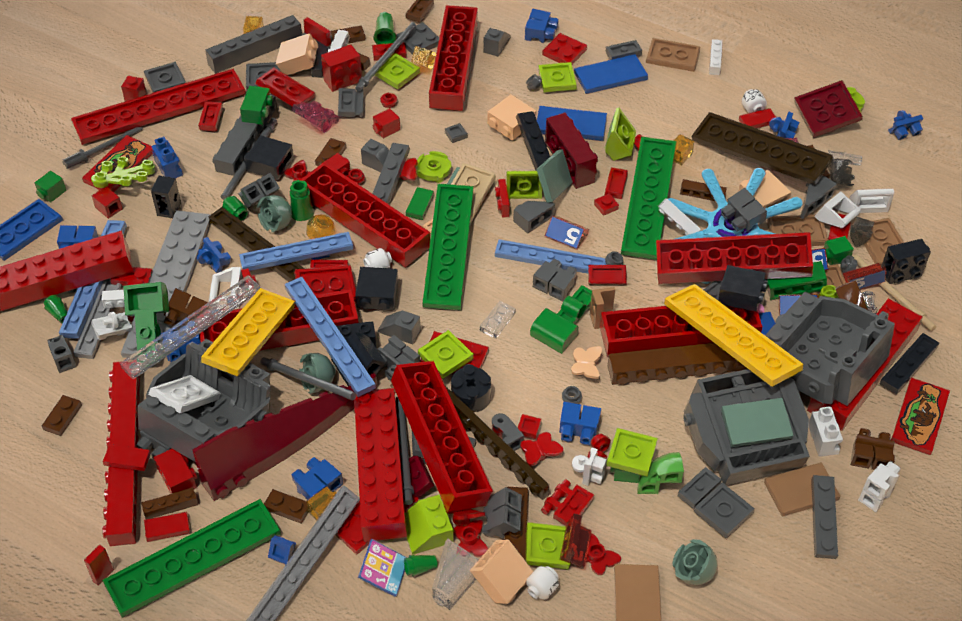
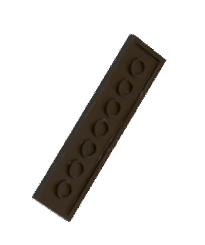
M712 112L706 115L691 136L692 141L813 185L817 184L833 161V155Z

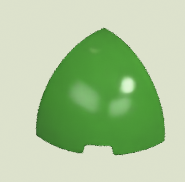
M680 453L664 454L653 460L648 477L641 475L639 479L637 494H658L660 483H681L684 469Z

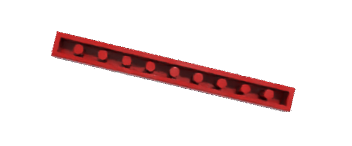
M137 360L113 362V370L109 371L112 386L109 387L111 403H108V413L111 415V419L107 420L108 432H110V436L106 438L107 448L109 444L137 448L136 444L139 441L138 405L140 404L141 375ZM108 466V471H105V482L108 484V489H104V499L107 502V507L103 508L104 520H106V525L102 528L103 538H107L109 546L136 544L138 470Z

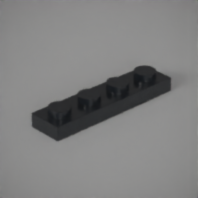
M534 112L517 113L516 120L534 168L537 171V168L550 157L548 148Z
M922 333L884 375L880 384L897 395L938 348L939 342Z

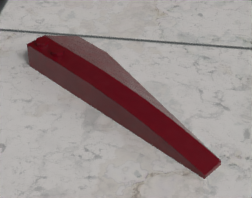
M375 373L370 374L377 388V375ZM344 385L340 386V387L345 388V389H347V390L353 391V389L351 388V386H348V387H347V386H344ZM326 391L319 394L317 399L312 400L310 397L282 408L280 413L276 415L271 412L264 415L263 420L257 422L254 419L245 423L244 427L239 429L237 426L232 427L197 446L192 451L202 486L213 501L224 498L231 491L243 487L250 480L286 460L325 433L354 409V400L335 393L328 394Z

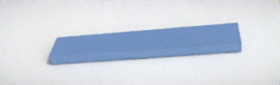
M349 232L242 253L239 254L242 270L248 268L251 271L353 250V244Z
M500 239L495 250V257L537 265H542L545 261L550 263L553 259H556L562 263V269L566 270L571 266L576 268L577 272L588 274V265H606L605 258Z

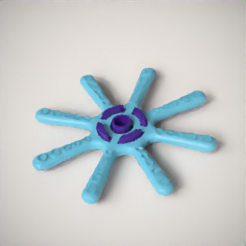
M756 168L753 171L746 186V189L753 196L766 174L762 168ZM712 169L703 170L701 175L718 205L715 211L708 212L674 198L668 199L685 215L704 220L708 223L706 229L676 239L775 234L760 229L758 223L753 225L749 231L745 228L738 232L735 231L731 221L736 218L732 216L725 220L721 215V209L727 205V201ZM794 197L765 208L767 210L766 219L801 208L803 202L799 197Z

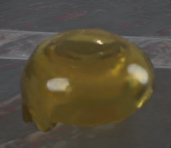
M326 215L311 217L306 226V235L310 239L330 236L335 231L334 222Z

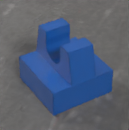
M275 535L271 538L268 558L287 564L295 551L296 542H291Z

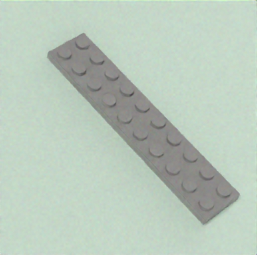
M178 210L174 214L149 283L164 282L166 284L168 303L175 288L184 292L187 290L197 262L198 250L202 249L203 238H206L211 224L208 218L211 214ZM157 313V324L160 326L161 333L171 331L173 326L164 323V313ZM134 317L132 331H129L121 355L122 358L138 360ZM162 337L158 341L160 361L165 350Z

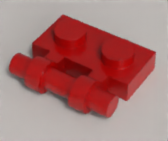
M564 479L561 484L555 487L553 495L544 501L541 511L548 515L551 510H555L553 514L555 520L565 526L573 527L594 500V494L577 484L571 490L569 488L571 485L570 481ZM561 497H566L562 503L559 502Z

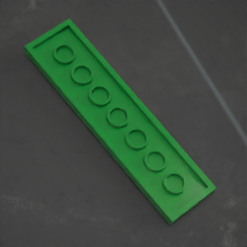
M641 136L621 255L657 260L656 240H661L664 215L659 211L660 208L658 206L668 197L676 141Z
M437 184L422 302L424 308L461 310L474 186Z
M258 499L112 574L102 581L121 618L271 540L275 535L279 536L281 532L262 500Z

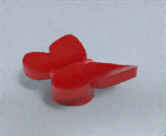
M416 158L408 159L405 162L400 174L402 180L415 181L417 179L416 167L418 161Z
M300 160L292 168L286 169L284 174L287 178H293V181L301 180L311 171L306 170L305 161Z
M549 432L541 433L537 437V441L523 440L520 443L521 450L525 452L526 463L530 466L545 460L547 456L561 455L564 450L557 441H551V434Z
M471 508L453 512L446 511L448 514H453V523L457 525H467L470 523V518L485 516V512Z
M482 519L472 521L467 526L458 525L454 528V535L460 540L457 546V552L460 557L466 558L471 553L476 557H482L488 550L487 545L479 536L483 528Z
M588 535L584 562L591 563V569L595 574L603 575L606 567L611 568L621 562V556L614 551L605 550L604 546L599 543L596 535Z

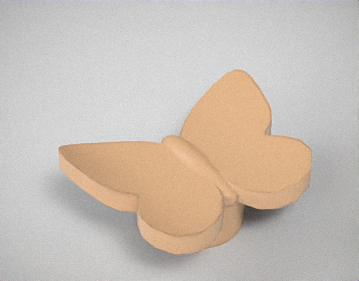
M579 347L576 348L573 352V358L577 363L571 368L572 374L599 379V372L595 362L601 356L602 347H590L587 351Z

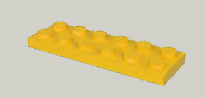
M260 288L201 356V363L238 377L293 310L295 301Z

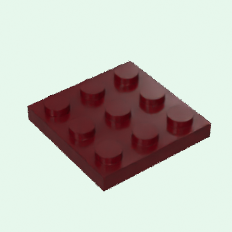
M843 80L794 97V102L813 138L863 120V116Z

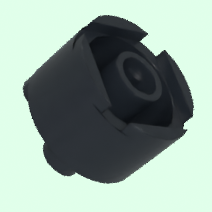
M471 364L465 365L452 376L451 391L472 411H482L490 403L491 377L487 372L478 367H474Z

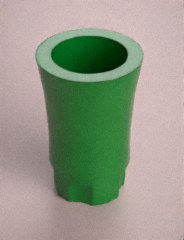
M381 12L376 20L373 39L377 45L394 43L396 41L394 20L392 15L387 12Z
M293 181L289 192L290 206L292 208L291 217L296 221L309 220L313 217L315 209L311 201L308 185L305 181Z

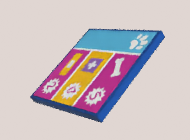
M371 539L358 578L396 597L405 571L404 558L407 557Z

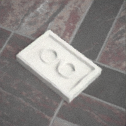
M191 375L152 387L149 391L150 396L157 397L160 402L167 406H172L178 413H183L219 400L221 395L219 391Z

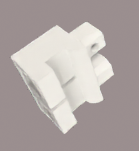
M822 407L819 411L812 412L808 428L819 457L837 455L840 451L838 444L843 441L832 407Z
M889 462L886 466L880 464L867 478L858 501L874 512H877L884 498L890 497L899 477L900 467L892 462Z

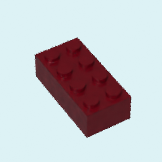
M566 113L546 118V146L552 155L557 150L563 149L575 189L595 183V175H597L596 165L598 162L597 154L591 150L588 141L584 140L581 131L577 130L573 120Z

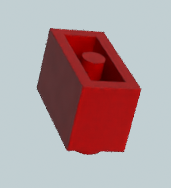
M170 449L154 457L156 467L171 494L190 488H197L195 480L198 479L193 467L189 468L187 466L189 461L186 456L174 449Z

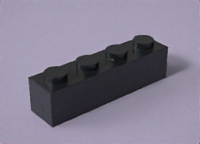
M318 42L316 59L311 68L312 77L318 78L323 77L321 55L328 53V50L331 48Z

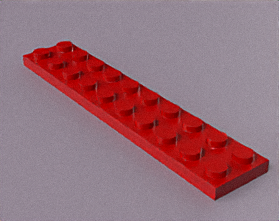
M233 68L72 117L71 121L83 145L202 108L205 102H222L244 95L246 92Z

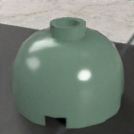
M269 195L259 200L257 208L260 207L258 218L265 230L269 231L270 229L271 232L280 231L290 223L292 208L286 199L278 195Z
M309 353L302 356L300 363H303V368L299 369V371L332 383L336 369L327 356L320 353ZM301 380L303 388L305 390L309 388L310 391L308 393H317L325 390Z
M693 539L686 546L683 544L679 547L674 555L672 564L675 568V575L690 585H702L710 581L715 575L718 567L717 556L709 545L701 540Z

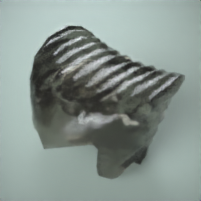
M837 158L833 159L828 166L830 180L837 183L835 190L854 186V184H851V180H854L855 176L851 174L852 167L848 166L849 163H853L852 160Z

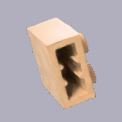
M309 33L281 42L276 61L280 71L289 75L312 68L316 59L317 41Z
M509 95L488 111L487 124L513 141L522 134L516 120L517 113L533 111L536 117V110L513 95Z
M769 170L765 171V177L754 194L755 200L764 208H768L790 199L791 191ZM750 179L740 183L739 191L746 188Z
M496 540L470 569V572L495 603L504 604L514 600L515 594L521 587L526 585L527 578L533 573L532 569L509 540Z

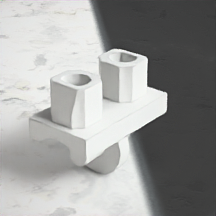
M109 312L108 316L92 319L91 321L98 340L106 339L107 336L124 335L125 332L132 331V325L129 323L125 312L119 314Z
M591 448L589 459L584 455H578L572 460V468L577 472L583 473V485L588 486L590 481L598 484L602 483L607 459L597 456L598 449Z

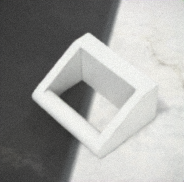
M894 189L856 190L850 195L849 199L861 209V213L888 212L894 196Z
M839 192L814 217L820 222L843 228L861 213V209L842 192ZM834 209L840 210V211H843V212H846V213H849V214H847L844 218H841V217L834 211Z
M232 267L212 276L208 307L239 308L243 282L241 267ZM219 282H231L230 292L217 298Z

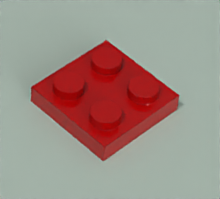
M559 33L542 50V55L558 63L571 62L573 65L587 50V44Z

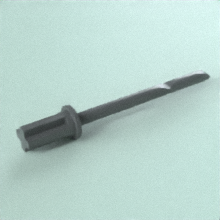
M136 127L86 152L83 149H79V152L62 159L63 165H65L66 169H69L83 161L87 162L88 156L121 141L126 135L132 136L140 132L143 128Z

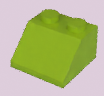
M616 108L605 145V152L613 161L632 155L636 136L635 128L620 108Z
M506 171L508 199H542V186L537 171Z
M440 494L419 500L405 512L406 539L412 555L453 543V528Z

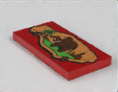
M126 135L82 177L84 183L101 190L102 188L93 185L91 177L102 170L103 161H111L113 163V170L109 171L108 174L115 171L117 158L119 157L128 158V166L125 169L140 166L144 160H147L153 154L152 147ZM108 183L107 187L115 192L121 185Z
M911 377L891 440L895 441L896 444L931 455L950 390Z

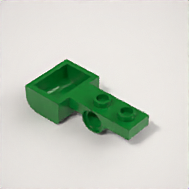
M164 282L123 286L125 315L135 316L138 363L160 362L158 341L161 339V329L159 324H157L156 314L169 312L166 284Z
M581 285L572 297L567 296L561 305V310L557 314L545 308L533 322L530 336L562 354L578 336L579 326L575 324L589 309L592 290Z

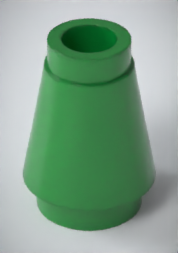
M51 295L45 299L44 309L60 323H63L67 310L60 297Z
M409 555V557L404 558L406 575L414 577L437 568L435 555Z

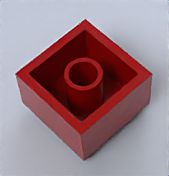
M352 44L321 55L323 79L332 92L339 90V88L359 83V79L362 77L361 58Z

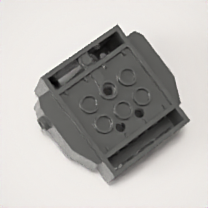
M804 292L765 336L803 363V370L791 376L795 381L798 391L821 403L832 404L834 400H837L848 406L888 358L895 323L888 320L889 314L884 311L877 315L845 299L824 296L817 298Z
M205 339L199 345L194 342L189 343L186 346V354L172 361L169 366L153 377L146 393V399L138 405L139 429L195 461L192 449L232 427L237 426L239 429L244 427L245 423L254 419L255 422L263 420L264 415L270 413V373L249 362L237 377L201 363V356L213 343L208 339ZM189 375L221 393L219 400L183 413H178L172 406H167L160 402L157 397L149 395L150 388Z
M746 369L697 380L683 411V420L685 425L689 427L697 453L714 472L719 471L722 482L726 486L793 471L804 466L810 457L805 445L807 443L809 418L793 378L789 377L771 387L752 371ZM783 398L794 435L792 439L731 447L721 412L722 406Z

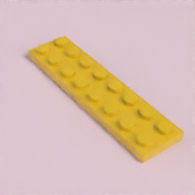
M696 284L665 298L664 304L771 387L803 370V363Z

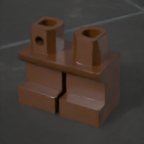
M175 288L169 301V312L164 313V323L174 326L177 321L183 324L181 328L195 324L198 325L197 316L204 315L209 303L193 296L186 308L191 294Z
M861 428L853 444L850 465L867 469L871 465V469L875 470L880 464L886 466L889 462L894 463L895 455H893L895 441L891 440L890 433L881 432L878 438L871 437L869 429Z

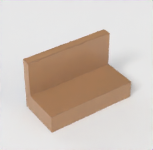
M615 287L592 290L589 315L594 329L600 328L601 312L613 311Z

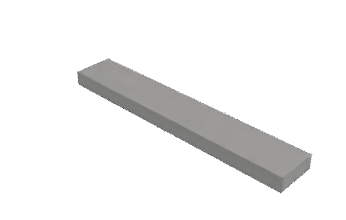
M111 278L103 281L73 352L74 357L94 359L101 340H98L91 321L92 319L108 316V313L114 310V307H103L102 291L122 290L123 285L117 283V285L111 284Z

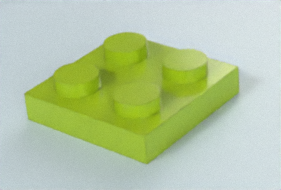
M395 53L374 76L398 90L420 73V67Z
M571 62L538 65L539 76L542 78L543 92L576 90L577 84Z
M449 330L418 349V354L425 362L434 361L442 379L473 359V353Z
M617 428L606 466L648 477L658 438Z
M528 522L526 526V563L532 566L568 569L570 562L561 559L567 527Z

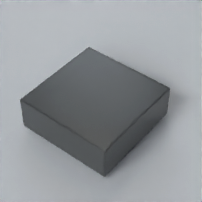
M460 123L445 128V134L452 143L468 138V133Z

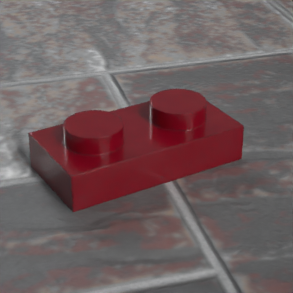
M412 456L409 458L411 486L414 488V495L419 498L431 489L434 483L422 458Z

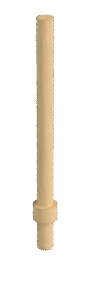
M857 254L853 255L854 259L857 260V265L868 275L877 273ZM886 280L885 282L878 283L902 306L923 316L921 323L930 331L936 328V325L926 317L927 314L921 309L918 310Z

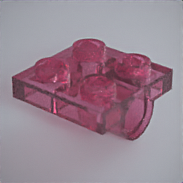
M316 101L293 104L291 110L310 121L311 126L323 133L328 132L332 124L338 123L340 118L334 114L333 110L322 107L321 103Z

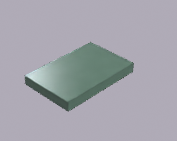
M563 149L557 150L537 168L547 203L553 202L573 183Z
M783 398L727 405L721 408L731 447L792 439L794 436Z

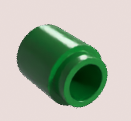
M236 196L224 199L222 205L224 209L241 221L247 218L249 214L247 207Z

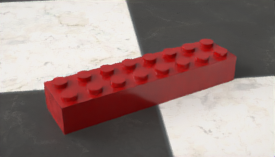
M445 6L429 89V108L463 111L478 24V7Z
M323 162L300 180L307 183L313 205L377 249L382 248L385 252H389L392 259L406 268L429 249L430 232L326 162Z
M122 230L0 266V311L133 272L129 247Z
M810 232L656 240L658 284L722 281L727 265L766 272L765 279L812 277L813 273Z
M352 289L315 295L336 326L359 323ZM295 304L293 310L259 351L317 341L319 338ZM243 308L197 316L201 342L205 339L214 342Z
M889 298L876 313L877 315L882 311L888 313V320L895 323L888 358L848 406L837 400H834L832 404H825L812 397L810 399L807 411L812 413L819 411L822 407H832L836 422L841 431L844 430L916 334L923 316Z
M667 306L601 312L600 331L607 357L609 354L714 343ZM726 306L759 332L762 331L763 326L758 311Z
M434 361L396 365L391 378L392 385L446 511L453 512L486 506L493 490Z
M394 388L372 390L359 397L356 395L354 399L361 529L364 542H368L371 539L377 541L407 537Z

